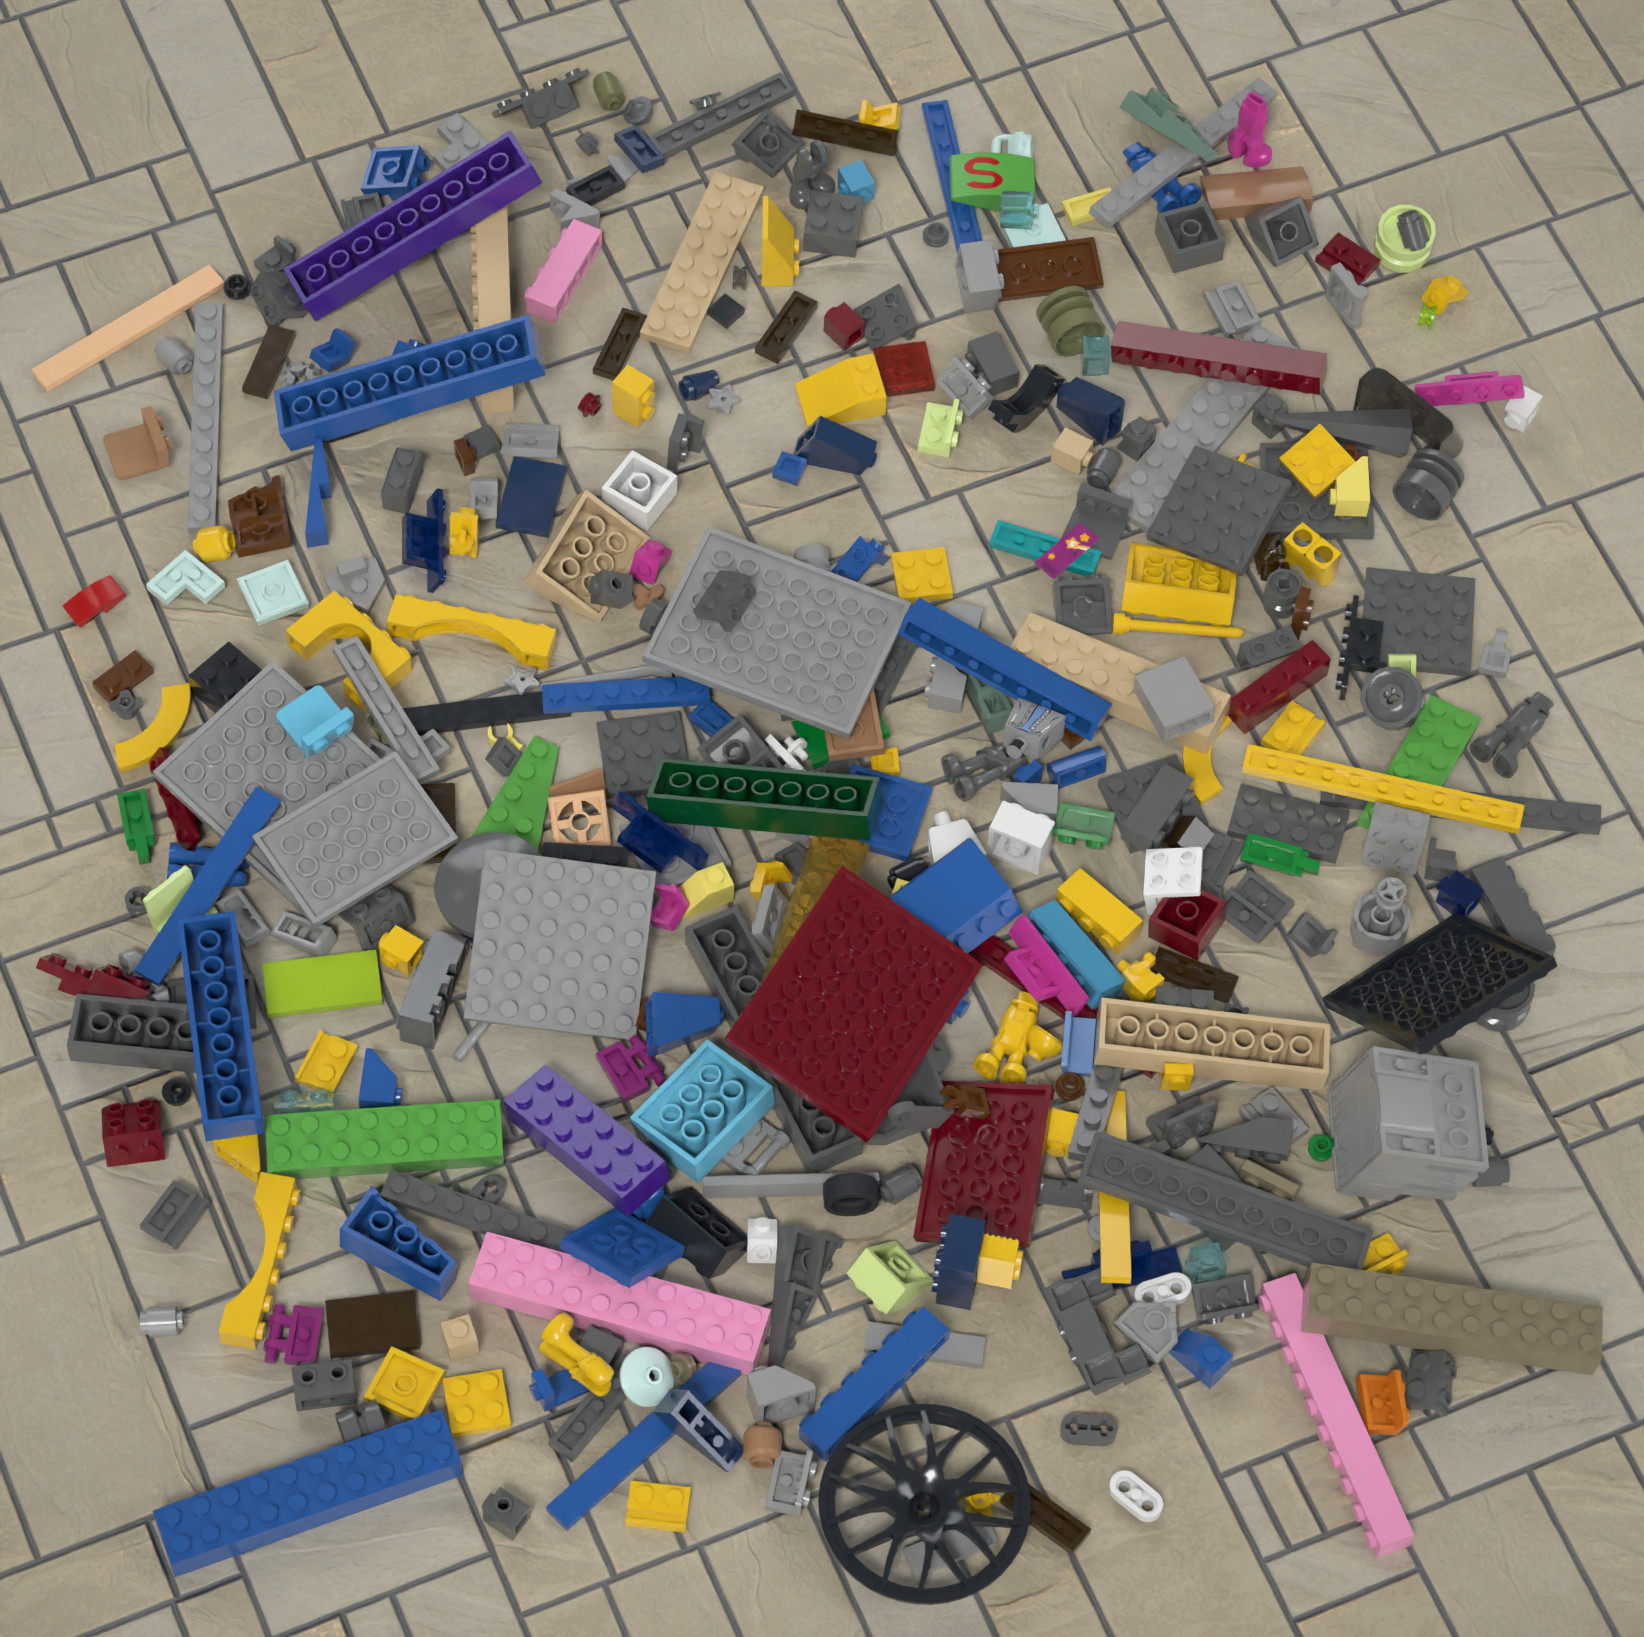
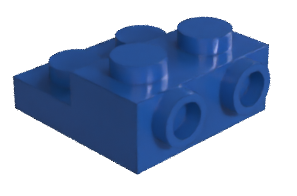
M420 145L373 148L360 190L364 195L376 192L379 195L388 194L391 200L395 201L423 184V172L428 171L430 168L429 157L424 153Z

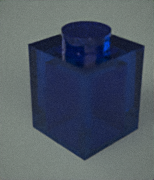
M1456 870L1450 878L1445 876L1436 888L1438 890L1436 903L1452 915L1457 912L1468 917L1480 904L1483 889Z

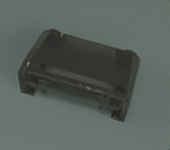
M1373 368L1359 379L1353 411L1410 409L1413 426L1412 433L1427 444L1424 448L1439 450L1450 456L1453 460L1461 453L1464 440L1451 420L1388 371L1382 368Z

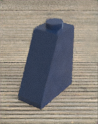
M1075 377L1069 383H1064L1058 389L1056 407L1102 446L1121 431L1125 400L1122 397L1078 377Z
M819 416L797 438L793 455L807 459V465L861 475L868 467L871 468L876 461L877 453H875L877 441L823 416Z

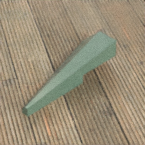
M1151 87L1148 93L1143 95L1130 90L1119 108L1207 161L1213 160L1218 155L1217 151L1209 147L1210 143L1206 139L1198 137L1201 132L1185 114L1178 110L1179 106L1176 103L1168 101L1170 96L1164 91Z

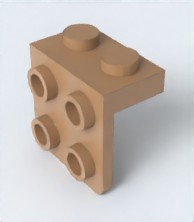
M152 406L141 408L143 424L113 432L103 437L108 456L119 480H125L170 466L168 452H172V446L169 437H163L161 431L164 430L161 416L160 414L155 416Z

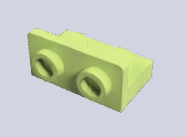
M954 399L953 406L927 402L918 452L950 457L951 447L956 448L959 432H956L955 428L956 425L961 426L964 410L959 409V399Z

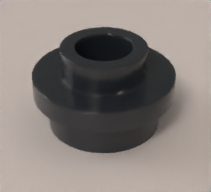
M240 274L229 276L223 286L225 295L233 300L243 299L250 293L249 281Z
M182 1078L168 1080L162 1088L163 1099L172 1106L184 1105L191 1097L189 1083ZM175 1088L181 1089L179 1093L171 1092Z

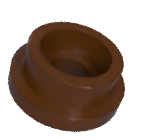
M1065 1073L1057 1079L1055 1090L1061 1099L1074 1101L1082 1096L1084 1082L1075 1073ZM1070 1085L1074 1087V1090L1068 1091L1064 1087Z

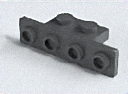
M576 68L566 73V79L558 82L554 78L543 83V89L537 92L534 91V88H531L519 94L521 97L519 100L512 102L511 98L497 104L498 109L492 113L493 117L495 118L517 107H521L532 129L578 108V104L569 84L589 75V70L580 71L579 68Z

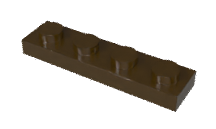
M796 109L792 135L894 156L898 130Z

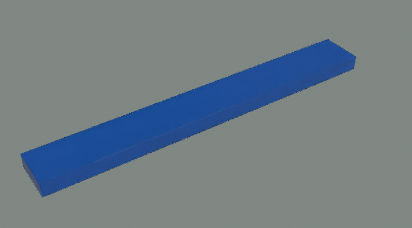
M948 101L922 103L921 109L958 254L960 244L982 241L974 206L951 201L949 158L951 155L960 154Z
M257 786L255 787L134 971L137 975L160 987L181 955L177 919L202 916L209 913L254 845L252 836L265 828L281 804L280 799Z
M708 1362L690 1380L683 1384L679 1390H689L704 1407H707L741 1376V1370ZM652 1412L547 1505L546 1511L568 1531L670 1440L675 1433Z

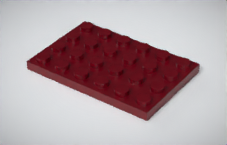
M942 1081L944 1087L952 1085L958 1088L962 1084L985 1089L990 1114L985 1119H978L960 1115L959 1108L955 1107L953 1109L954 1112L939 1128L931 1129L913 1235L915 1241L940 1243L943 1223L949 1224L950 1214L986 1220L984 1235L988 1233L989 1236H1000L1001 1239L1003 1237H1006L1007 1240L1011 1238L1013 1241L1017 1239L1019 1241L1018 1247L1030 1248L1055 1092L1053 1085Z

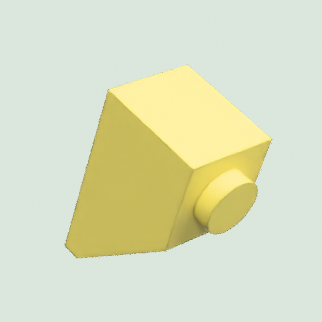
M1362 456L1336 478L1334 489L1330 488L1329 505H1334V516L1367 517L1370 504L1368 456Z
M723 862L697 871L679 887L683 891L682 895L690 903L681 920L734 901V883Z

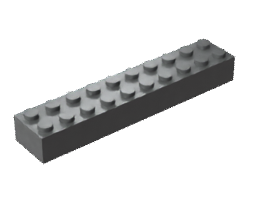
M737 906L685 927V944L713 997H719L720 1008H723L724 1017L730 1029L771 970ZM748 1060L753 1072L773 1086L775 1100L773 1109L807 1173L822 1172L862 1154V1139Z

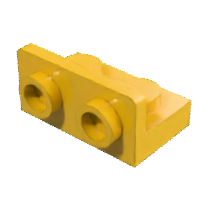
M1388 1232L1370 1242L1362 1270L1397 1275L1406 1268L1409 1253L1406 1249L1401 1251Z

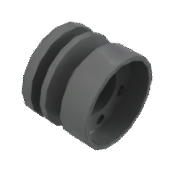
M1431 448L1420 449L1413 455L1406 470L1402 472L1394 484L1393 494L1395 500L1409 514L1419 519L1437 520L1442 517L1450 505L1451 499L1463 485L1465 478L1463 470L1455 460L1439 450Z

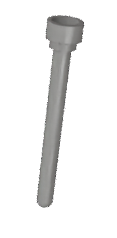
M646 665L543 682L540 684L539 690L542 691V685L629 680L654 675L655 678L672 677V672L653 665Z

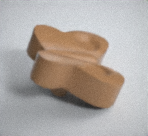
M634 584L632 586V595L635 598V609L641 610L645 606L647 607L654 598L661 600L664 595L663 587L656 585L646 589L641 584Z

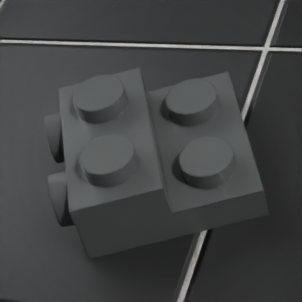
M1101 574L1086 575L1085 579L1075 580L1074 576L1058 577V581L1053 582V604L1056 623L1085 635L1113 633L1109 578H1102Z

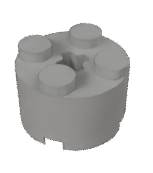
M1377 890L1371 891V894L1362 896L1357 901L1350 924V934L1353 945L1357 949L1375 956H1389L1404 944L1411 920V913L1404 903L1400 910L1388 913L1382 911L1376 905Z

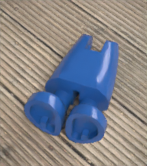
M170 842L167 879L174 872L180 870L183 864H193V867L188 868H190L193 879H195L214 849L196 846L195 851L185 850L178 843ZM245 860L242 861L225 888L246 886L247 875L240 872L248 868V863Z

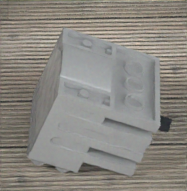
M1373 1046L1329 1089L1331 1138H1334L1335 1144L1332 1148L1335 1189L1339 1194L1392 1201L1399 1194L1453 1201L1457 1197V1191L1463 1192L1468 1187V1183L1474 1182L1478 1178V1172L1484 1173L1489 1168L1487 1145H1491L1494 1131L1491 1128L1485 1127L1479 1062L1430 1054L1420 1055L1416 1052Z

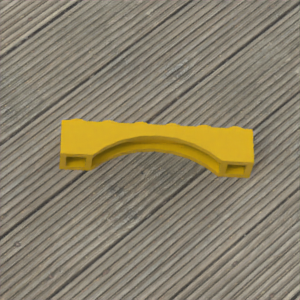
M396 594L387 619L388 634L392 637L417 641L428 636L443 633L475 635L502 646L521 665L546 671L549 669L557 644L556 629L550 628L547 625L526 623L517 618H503L490 612L471 611L466 607H453L444 605L439 601L421 600L412 595L403 596Z
M260 1172L254 1202L265 1230L264 1252L258 1270L250 1283L237 1297L225 1305L219 1328L221 1344L256 1350L258 1340L264 1339L266 1323L263 1320L265 1313L271 1312L273 1296L270 1293L272 1286L278 1285L280 1269H277L279 1259L284 1260L287 1250V1242H284L285 1235L292 1231L294 1216H291L293 1206L297 1207L300 1200L301 1190L297 1189L296 1180L293 1177Z

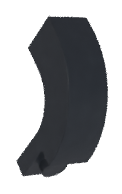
M1035 364L1025 382L1014 395L1006 400H993L988 410L995 414L993 417L995 421L1012 433H1017L1028 427L1047 408L1066 379L1044 364Z

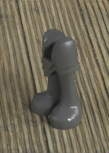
M814 140L810 143V153L805 147L798 149L796 162L793 167L795 178L790 187L789 194L790 203L797 209H808L811 190L835 192L834 180L828 174L823 173L828 155L825 144L820 140Z
M1003 743L984 747V749L976 751L977 756L964 761H960L954 754H947L941 758L942 769L950 785L954 784L956 796L965 802L975 796V792L996 779L1003 781L1015 774L1019 767L1027 764L1024 755L1019 759L1011 758L1007 754ZM981 768L986 770L972 777L967 776Z

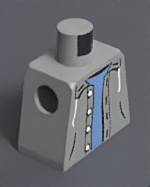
M1018 698L1004 728L1003 745L1006 747L1007 754L1014 759H1019L1023 754L1035 759L1042 757L1064 737L1066 715Z

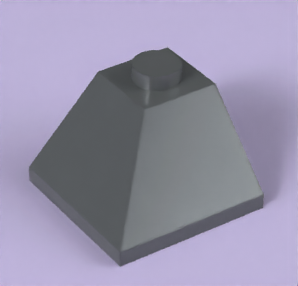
M1300 196L1264 206L1244 217L1253 242L1274 267H1278L1319 245L1305 204Z

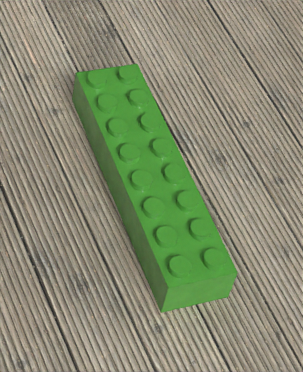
M500 1099L265 1115L267 1170L270 1174L293 1177L295 1179L385 1174L389 1173L390 1169L397 1172H414L504 1165Z

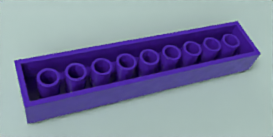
M510 130L284 268V271L316 322L541 185L542 181Z

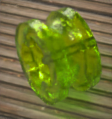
M1424 303L1418 326L1427 325L1428 329L1432 328L1437 306L1428 307L1427 303Z

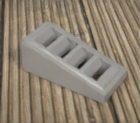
M284 911L271 932L273 937L313 957L328 955L337 941V936L332 927L321 924L313 928L307 918ZM291 923H294V925H293L292 929L290 930V932H289V933H285V932L287 931V929L289 928L290 924H291ZM301 928H304V929L302 930V932L300 933L299 937H296V936L298 935L299 931L301 930ZM314 933L310 941H307L310 935Z

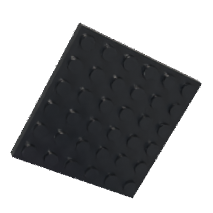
M1456 912L1322 999L1326 1008L1421 1055L1431 1051L1435 1045L1444 1039L1454 1036L1464 1026L1476 1022L1481 1015L1489 1010L1499 1007L1503 1001L1512 995L1522 992L1532 982L1544 978L1549 971L1557 967L1554 956Z

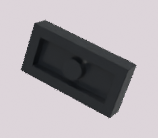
M609 165L566 187V193L592 206L625 189V182L615 169Z

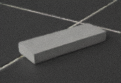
M973 1526L989 1548L998 1545V1540L992 1527ZM957 1530L942 1532L941 1537L955 1562L982 1552L968 1537ZM923 1541L902 1550L915 1579L921 1577L925 1557V1543ZM935 1550L929 1573L947 1566Z

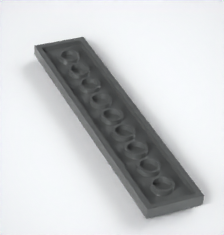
M1097 1130L1095 1131L1077 1184L1308 1268L1311 1262L1362 1270L1374 1232L1373 1230Z

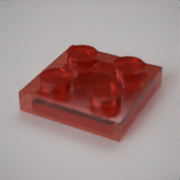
M925 341L873 348L874 357L887 397L935 391V381Z

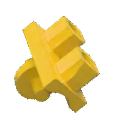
M460 507L458 512H451L450 555L458 554L464 556L466 554L477 558L479 515H475L474 508Z

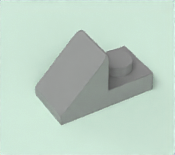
M556 187L551 192L550 210L562 218L560 221L561 232L565 227H569L573 219L595 228L600 227V210Z

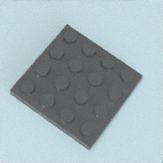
M1260 443V469L1288 479L1292 483L1289 493L1266 534H1280L1281 538H1286L1303 522L1324 539L1373 540L1374 526L1370 472V504L1367 517L1334 516V505H1329L1330 488L1334 489L1335 483L1317 499H1314L1279 461V458L1295 444ZM1355 445V449L1360 454L1368 456V448Z
M1195 445L1146 534L1147 540L1244 576L1289 493L1292 483L1288 479Z
M1367 567L1365 572L1362 619L1384 622L1378 668L1387 667V654H1416L1417 672L1469 677L1471 672L1475 578Z

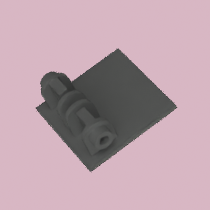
M900 284L893 286L853 309L865 321L864 336L872 352L900 336L906 340H911L915 337V327L918 325Z

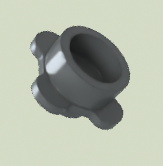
M579 129L577 132L580 136L575 139L579 148L588 156L593 151L598 154L599 151L596 148L598 141L590 132L584 134Z
M122 690L120 696L109 703L110 710L116 711L117 716L123 720H129L136 716L138 709H141L143 706L142 700L133 697L129 690Z

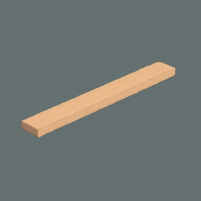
M209 264L31 369L32 375L45 391L49 392L193 307L196 303L223 289L225 282Z

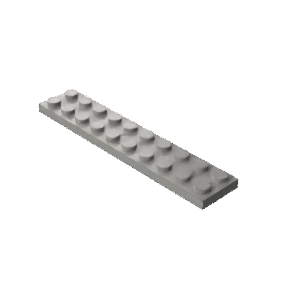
M1259 324L1253 326L1242 339L1244 341L1298 349ZM1208 378L1111 492L1133 501L1129 522L1147 533L1194 446L1196 445L1217 453L1252 412L1254 405L1263 399L1272 387L1254 386L1247 383Z

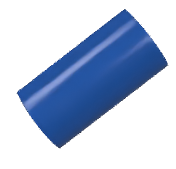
M1098 745L1047 763L1048 777L1051 783L1057 784L1058 789L1100 775L1106 772V754L1102 747Z

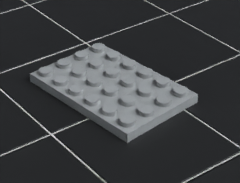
M396 751L252 836L254 844L313 928L318 927L458 842L457 835Z

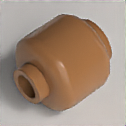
M757 1422L753 1427L748 1428L743 1435V1457L754 1468L767 1469L773 1467L775 1459L781 1455L782 1434L778 1429L772 1427V1424L769 1422Z

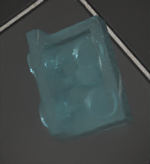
M314 1089L310 1093L298 1094L296 1090L282 1091L281 1094L275 1095L274 1105L276 1114L335 1110L334 1092L328 1093L326 1089Z

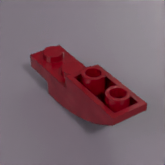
M57 953L40 957L36 969L60 978L61 982L58 990L76 996V994L137 999L154 994L156 990L155 987L148 985L149 981L135 975L132 978L122 974L123 970L117 966L107 964L95 969L93 974L92 968L82 964L72 965L67 962L66 957Z

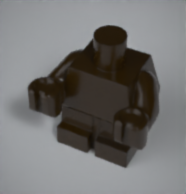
M1266 534L1254 556L1257 572L1262 581H1267L1268 576L1275 570H1290L1288 562H1279V559L1286 558V550L1281 542L1280 534Z

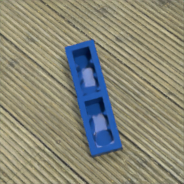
M322 438L315 439L305 529L307 548L329 545L321 499L331 498Z

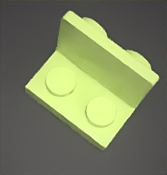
M186 865L174 872L156 889L151 890L143 899L154 933L157 935L194 881L191 870ZM212 907L207 915L216 914L218 911L215 907Z

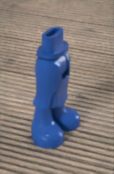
M1139 142L1123 150V155L1127 158L1126 163L1133 173L1157 156L1148 147H1143ZM1175 177L1150 197L1154 198L1157 202L1158 213H1163L1196 204L1201 197L1202 190L1194 183L1183 187L1178 182V177Z

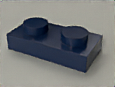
M637 125L615 133L614 141L641 173L664 165L665 157Z

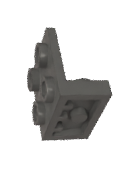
M1081 483L1077 494L1076 507L1061 538L1077 524L1082 523L1100 538L1090 548L1102 551L1101 557L1111 560L1130 520L1133 501Z
M389 885L382 887L337 915L353 926L363 949L366 951L377 948L384 933H390L395 925L405 929L415 922L403 895Z
M1196 1095L1147 1118L1146 1125L1157 1143L1165 1139L1172 1149H1178L1187 1140L1195 1136L1198 1138L1203 1137L1212 1130L1218 1103L1216 1099H1212L1202 1104Z

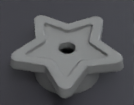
M729 384L721 390L709 389L712 400L708 404V409H715L719 413L729 415L734 405L742 401L740 397L732 394V388Z
M513 666L512 676L504 681L505 685L512 686V689L519 695L529 693L533 688L540 687V683L534 678L536 674L535 668L523 670Z

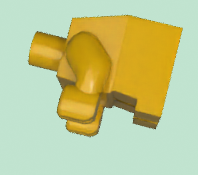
M1147 952L1141 962L1136 960L1130 965L1127 961L1122 960L1117 965V969L1122 972V977L1126 980L1123 988L1132 1001L1149 1003L1155 998L1156 987H1163L1165 978L1159 973L1156 975L1150 971V967L1155 964L1156 957L1151 952Z

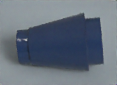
M711 369L683 376L682 380L678 383V388L685 400L695 401L709 391L710 388L719 384L720 379L717 372Z

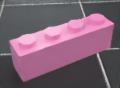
M575 219L572 220L568 228L565 227L562 230L557 247L553 246L551 248L546 265L539 268L533 286L529 285L525 291L524 300H526V311L528 313L556 323L602 247V230Z

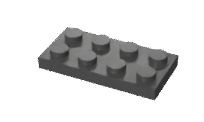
M1241 784L1227 835L1246 841L1248 833L1301 847L1302 850L1309 852L1308 857L1336 864L1349 811Z

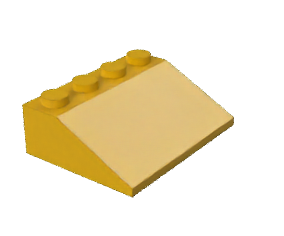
M1130 542L1121 611H1128L1135 615L1141 613L1155 615L1158 618H1178L1186 622H1207L1214 626H1230L1237 574L1167 547Z

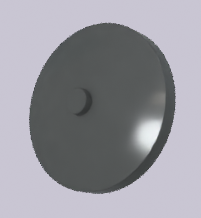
M502 832L478 834L460 842L442 860L435 877V898L444 919L458 932L474 938L485 849L540 856L530 843L518 836Z

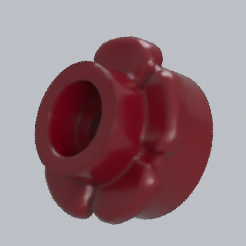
M589 392L582 398L578 405V410L582 412L583 417H588V415L593 417L599 412L602 406L599 402L600 395L595 396Z

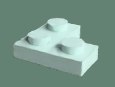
M185 550L151 579L146 586L147 590L166 606L185 589L207 604L225 588V582Z

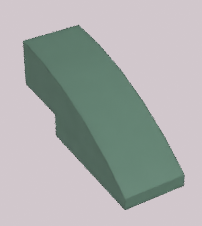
M963 671L964 675L967 676L970 693L988 734L1004 730L1006 721L1012 711L1006 695Z

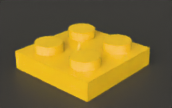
M1321 424L1316 426L1279 458L1280 463L1314 499H1317L1336 482V478L1356 462Z
M945 547L891 553L890 560L898 598L915 603L919 597L925 601L953 599V589Z
M391 1346L364 1395V1401L369 1402L375 1399L379 1408L408 1421L424 1415L442 1382V1378L445 1376V1370Z
M502 1369L442 1378L452 1438L511 1428Z

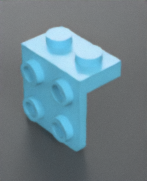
M317 685L276 713V719L304 755L309 758L315 753L318 754L325 750L337 738L347 735L353 728L354 715L348 707L340 710L323 687Z

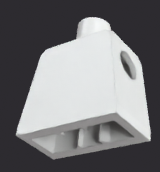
M945 811L937 813L933 817L935 827L928 829L927 836L931 865L968 838H972L983 854L987 856L985 849L967 820L961 819L952 822L949 813Z

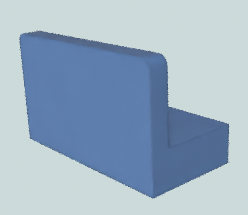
M1066 1011L1061 1062L1063 1074L1075 1073L1081 1077H1090L1094 1062L1096 1019L1073 1017L1072 1011Z

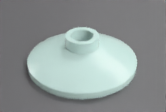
M642 1347L633 1350L625 1357L620 1368L619 1377L622 1390L631 1402L642 1407L657 1406L668 1391L673 1389L675 1377L672 1374L671 1362L667 1356L658 1349ZM650 1371L654 1374V1381L649 1378Z

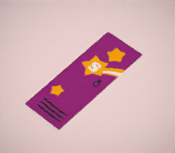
M1079 523L1037 559L1034 564L1052 579H1055L1100 538L1082 523Z

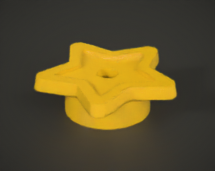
M983 1493L963 1498L968 1503L966 1512L992 1517L991 1506L999 1501L1000 1496L993 1493ZM982 1499L983 1502L978 1503L977 1500Z

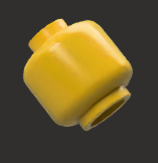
M223 525L201 528L196 538L193 539L195 554L199 555L206 563L227 560L236 548L234 534Z

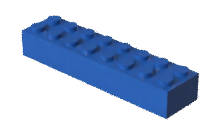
M235 911L177 919L205 1140L213 1141L264 1133Z

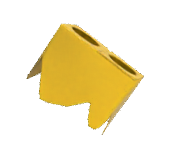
M1302 522L1284 539L1283 545L1286 550L1285 562H1288L1290 566L1299 565L1308 579L1315 578L1321 586H1329L1335 578L1342 553ZM1296 538L1303 542L1310 540L1311 543L1308 546L1301 547L1296 545L1294 540ZM1315 550L1326 563H1320L1315 559Z

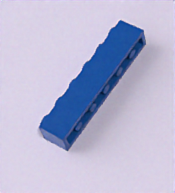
M924 1306L917 1313L912 1311L902 1323L904 1326L899 1331L889 1333L882 1342L883 1346L876 1353L870 1352L862 1361V1367L856 1373L850 1372L841 1382L842 1387L835 1394L830 1392L820 1403L821 1407L814 1414H807L800 1422L799 1439L824 1462L829 1459L838 1443L849 1431L862 1421L873 1416L949 1340V1329Z

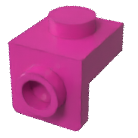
M647 540L635 552L629 574L633 575L634 578L653 585L656 582L659 569L670 560L672 550L664 547L660 542Z
M657 883L654 889L661 898L651 913L650 924L653 927L674 931L690 903L682 895L683 891L674 884L667 886Z

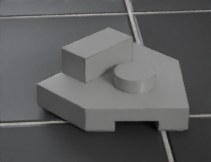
M360 556L336 564V571L324 574V580L330 593L335 590L341 597L346 596L353 603L354 607L366 614L370 613L374 606V601L385 586V578L376 557L364 561L363 557Z
M1164 1301V1303L1133 1302L1114 1322L1113 1326L1124 1335V1340L1131 1346L1138 1344L1145 1358L1148 1357L1158 1365L1178 1343L1176 1301Z

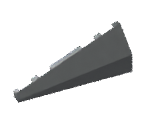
M1406 408L1274 414L1272 419L1273 424L1306 434L1321 424L1340 444L1351 443L1398 458L1407 455L1413 431L1410 409Z
M796 1225L778 1226L768 1367L776 1365L780 1368H785L782 1363L788 1351L794 1349L796 1344L794 1338L799 1327H804L822 1289L819 1286L825 1272L831 1270L833 1266L831 1259L836 1249L841 1248L843 1244L842 1239L826 1233H815Z

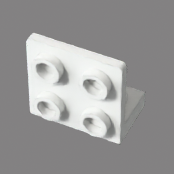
M1201 847L1146 849L1143 896L1148 915H1152L1163 897L1201 895L1203 850Z

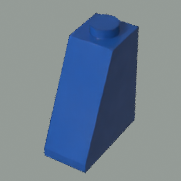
M653 992L645 1002L647 1056L653 1057L712 1035L719 1025H722L724 1019L723 1008H720L719 997Z

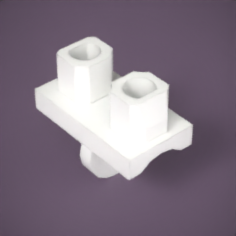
M771 734L765 739L768 743L767 748L778 761L783 758L787 762L783 766L784 769L806 771L795 760V758L799 757L802 761H805L809 756L804 751L808 744L804 738H798L794 741L791 736L787 737L784 741L789 746L787 750Z

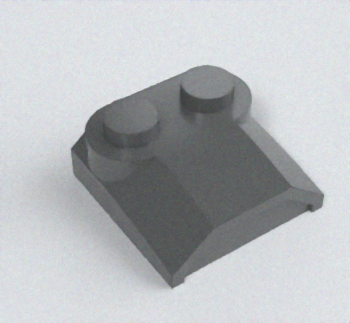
M766 108L734 140L732 146L739 159L753 163L772 178L796 155L798 149L805 142L799 136L792 135V130Z

